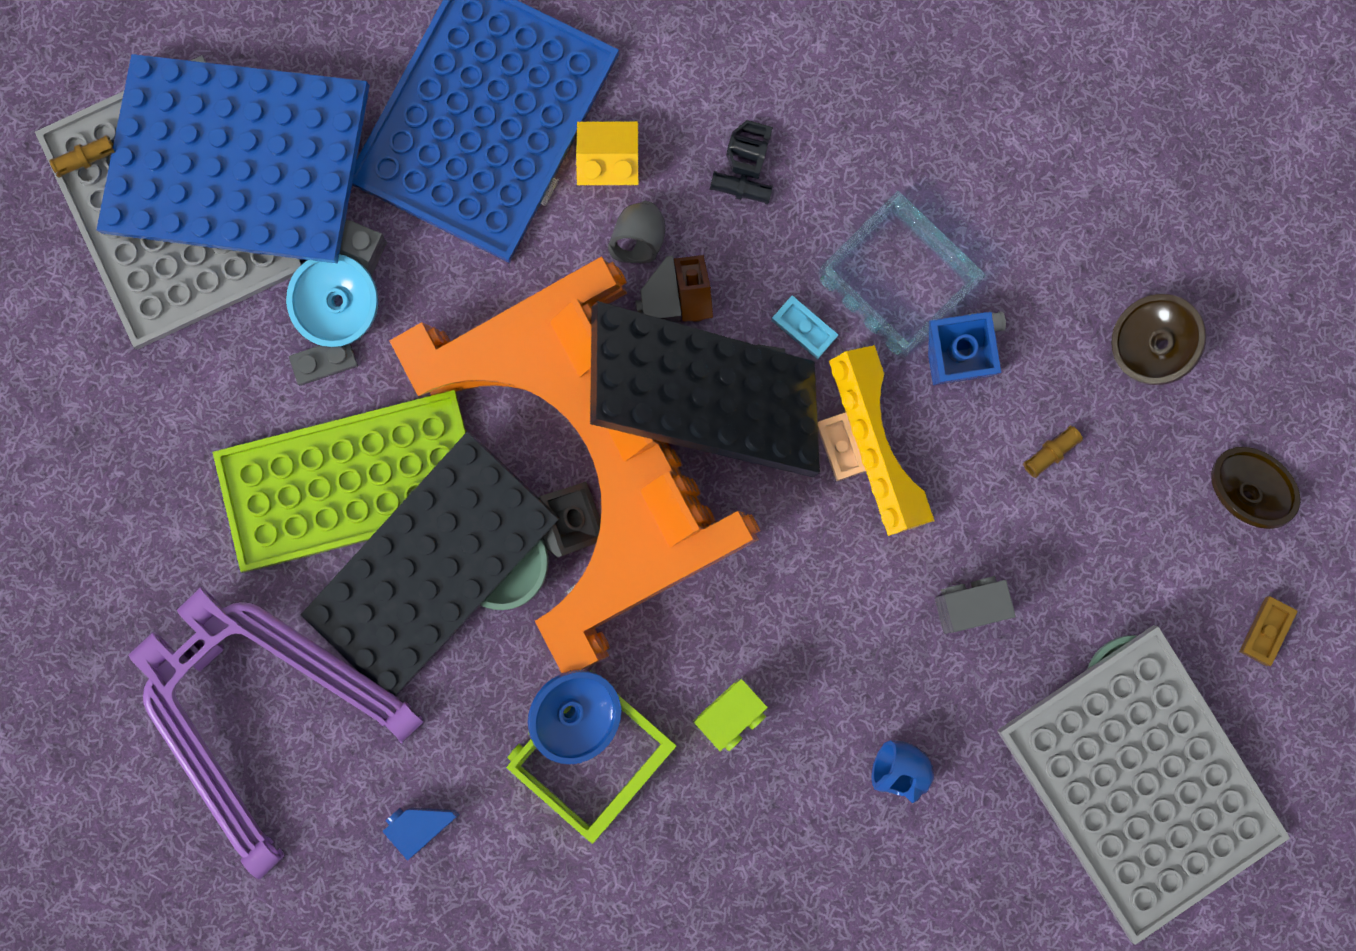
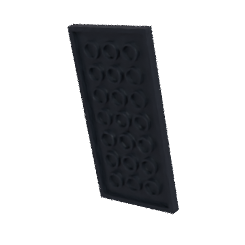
M599 301L592 306L591 425L804 476L815 477L820 473L815 361Z
M466 432L300 615L358 672L394 696H397L561 518L471 432Z

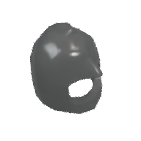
M645 200L640 203L631 204L623 209L608 243V250L613 259L620 262L639 264L649 263L656 259L666 232L665 219L659 208L654 203ZM631 238L636 239L637 242L634 249L629 251L623 250L617 244V241Z

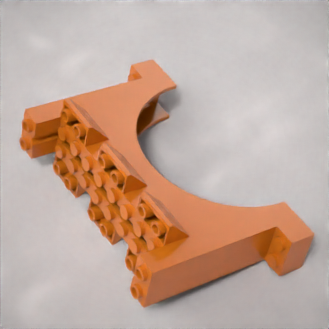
M602 256L450 341L443 330L440 332L436 327H431L422 322L389 340L418 396L428 392L432 396L452 390L458 392L483 386H503L526 390L554 406L569 420L586 444L596 468L601 491L602 512L597 543L585 572L572 591L551 611L535 620L561 673L584 670L609 657L607 649L610 648L604 634L602 632L597 633L595 628L758 541L759 538L756 533L760 532V528L753 515H746L745 512L737 511L716 522L710 508L707 505H701L697 496L701 492L695 480L681 474L679 467L682 466V462L674 449L671 450L669 443L590 424L592 306L597 301L609 304L627 294L623 287L627 280L621 269L616 267L613 261L608 263Z

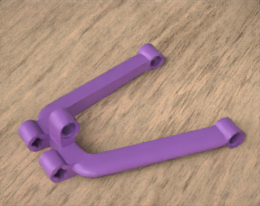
M200 587L177 609L178 614L196 632L175 652L166 640L156 632H152L128 656L149 678L143 691V704L147 714L232 846L242 857L241 863L255 878L261 879L284 857V853L280 848L276 850L272 845L273 840L261 831L176 697L177 685L192 667L202 671L224 650L222 644L220 646L217 645L220 641L231 634H242L377 720L382 726H386L401 744L424 720L421 716L417 717L410 710L411 706L404 701L402 703L396 696L263 608L247 602L233 603L223 608L206 589Z

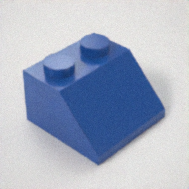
M992 312L929 321L928 358L933 386L992 377L1001 373Z

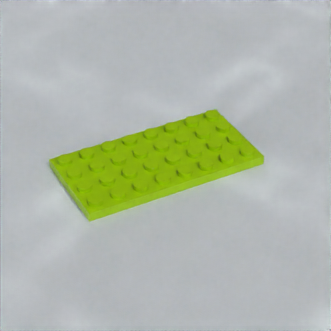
M452 390L212 452L240 572L246 573L368 541L466 433L456 391Z

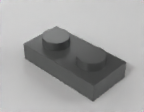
M351 344L339 347L320 345L289 356L299 386L358 367Z

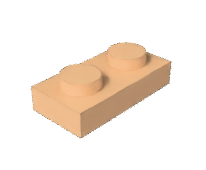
M845 412L819 421L818 431L836 481L866 472L855 437L852 434L847 413Z

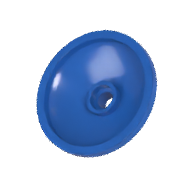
M587 670L568 671L552 678L536 694L529 710L528 730L533 744L546 758L561 764H577L594 758L610 744L618 730L621 720V704L618 694L605 678ZM567 706H571L568 713H563Z

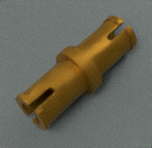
M105 135L84 146L78 144L74 146V150L54 159L52 158L49 162L56 176L60 178L81 167L87 169L92 166V162L111 155L115 151L109 136Z
M1070 425L1054 440H1047L1039 452L1023 463L1025 470L1032 477L1037 478L1039 474L1054 462L1059 463L1062 461L1064 454L1078 443H1081L1083 441L1082 435L1075 427Z

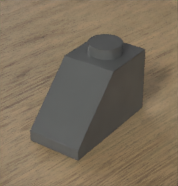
M667 256L640 290L641 300H635L636 310L639 313L671 322H680L681 309L673 256Z

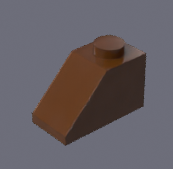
M704 255L674 258L683 322H699L704 319L713 318L711 286Z

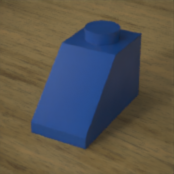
M411 807L403 812L399 808L386 819L389 826L382 832L408 861L458 817L459 814L456 810Z

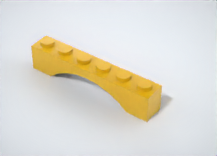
M875 345L849 350L829 360L832 375L835 378L842 398V404L846 410L852 434L855 437L887 535H894L935 521L925 491L914 483L902 469L887 441L880 409L884 371Z

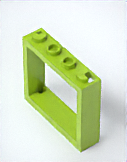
M619 694L621 710L658 741L660 745L591 826L522 766L536 749L531 739L524 747L519 743L507 757L511 762L506 768L591 844L597 840L676 747L674 742ZM567 706L563 713H567L571 706Z

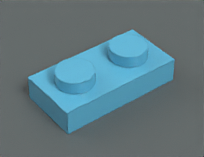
M791 296L771 320L817 360L838 337L834 330L794 296Z

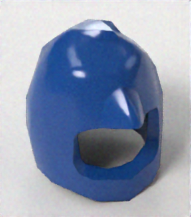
M890 740L885 742L877 753L871 774L874 790L905 796L911 803H914L920 799L922 794L927 793L934 780L933 765L927 754L917 746L904 741Z

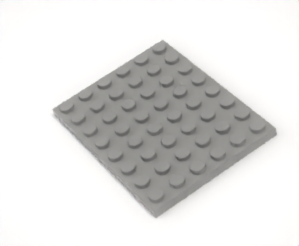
M202 55L191 60L207 63ZM124 91L35 131L48 162L52 158L54 159L74 150V146L78 144L84 146L105 135H108L114 144ZM111 155L92 162V166L87 169L81 167L60 178L54 173L129 339L137 350L292 278L295 271L302 265L300 259L101 234L96 229Z
M1151 626L997 730L1130 942L1134 945L1290 839L1158 626Z

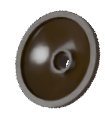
M1155 294L1141 298L1131 304L1120 315L1114 326L1111 341L1113 356L1121 370L1135 381L1147 385H1164L1175 382L1191 372L1203 355L1206 345L1204 321L1198 311L1189 302L1180 297L1170 294ZM1161 341H1168V346L1165 349L1158 348Z
M1234 447L1223 452L1214 462L1211 471L1214 491L1221 504L1237 519L1258 528L1275 529L1288 524L1298 513L1301 498L1297 483L1287 468L1271 455L1255 448Z

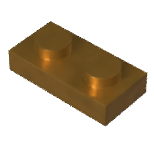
M1271 596L1265 597L1239 652L1265 666H1272L1298 611Z

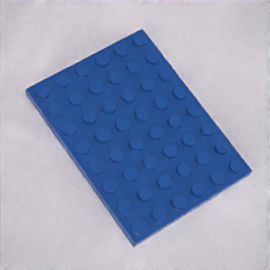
M443 0L356 160L352 186L510 263L552 180H554L553 178H555L577 136V122H584L619 56V50L518 0Z
M131 54L113 144L115 153L111 154L96 230L101 234L338 264L370 85L367 81Z

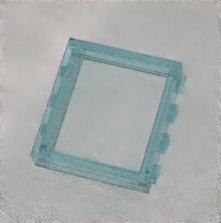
M897 191L821 266L819 274L822 276L820 278L821 283L828 290L833 291L835 289L844 297L841 301L846 308L853 313L858 311L865 318L863 322L874 334L880 332L887 339L885 344L894 354L899 355L902 353L906 357L929 334V321L907 342L834 270L893 213L966 283L929 321L944 319L983 280L986 274L908 199Z

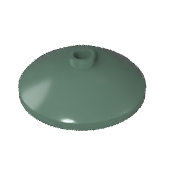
M543 539L481 606L493 610H510L526 604L536 596L542 588L548 572V552Z

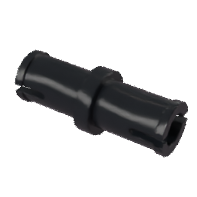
M714 171L709 190L735 195V199L738 200L746 198L768 205L773 185L747 180V176L743 175L739 178Z

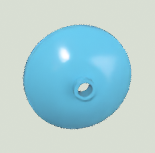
M339 254L338 264L312 260L304 262L295 271L289 282L286 304L289 317L294 327L302 336L321 346L339 347L355 342L369 330L377 314L378 293L375 282L367 269L353 258ZM338 295L343 298V303L339 307L334 302Z

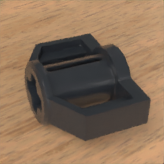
M746 120L732 132L726 156L733 173L759 179L773 127ZM746 132L764 138L763 141L741 136L740 134ZM733 156L756 161V166L735 161Z

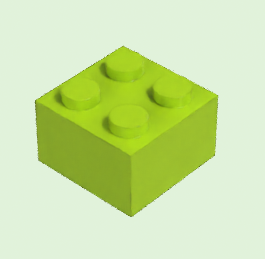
M738 679L699 714L693 722L719 751L724 747L727 751H730L743 739L739 734L747 726L753 730L766 718L763 712L768 707L742 679Z

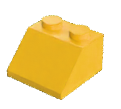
M638 121L577 122V185L639 184Z

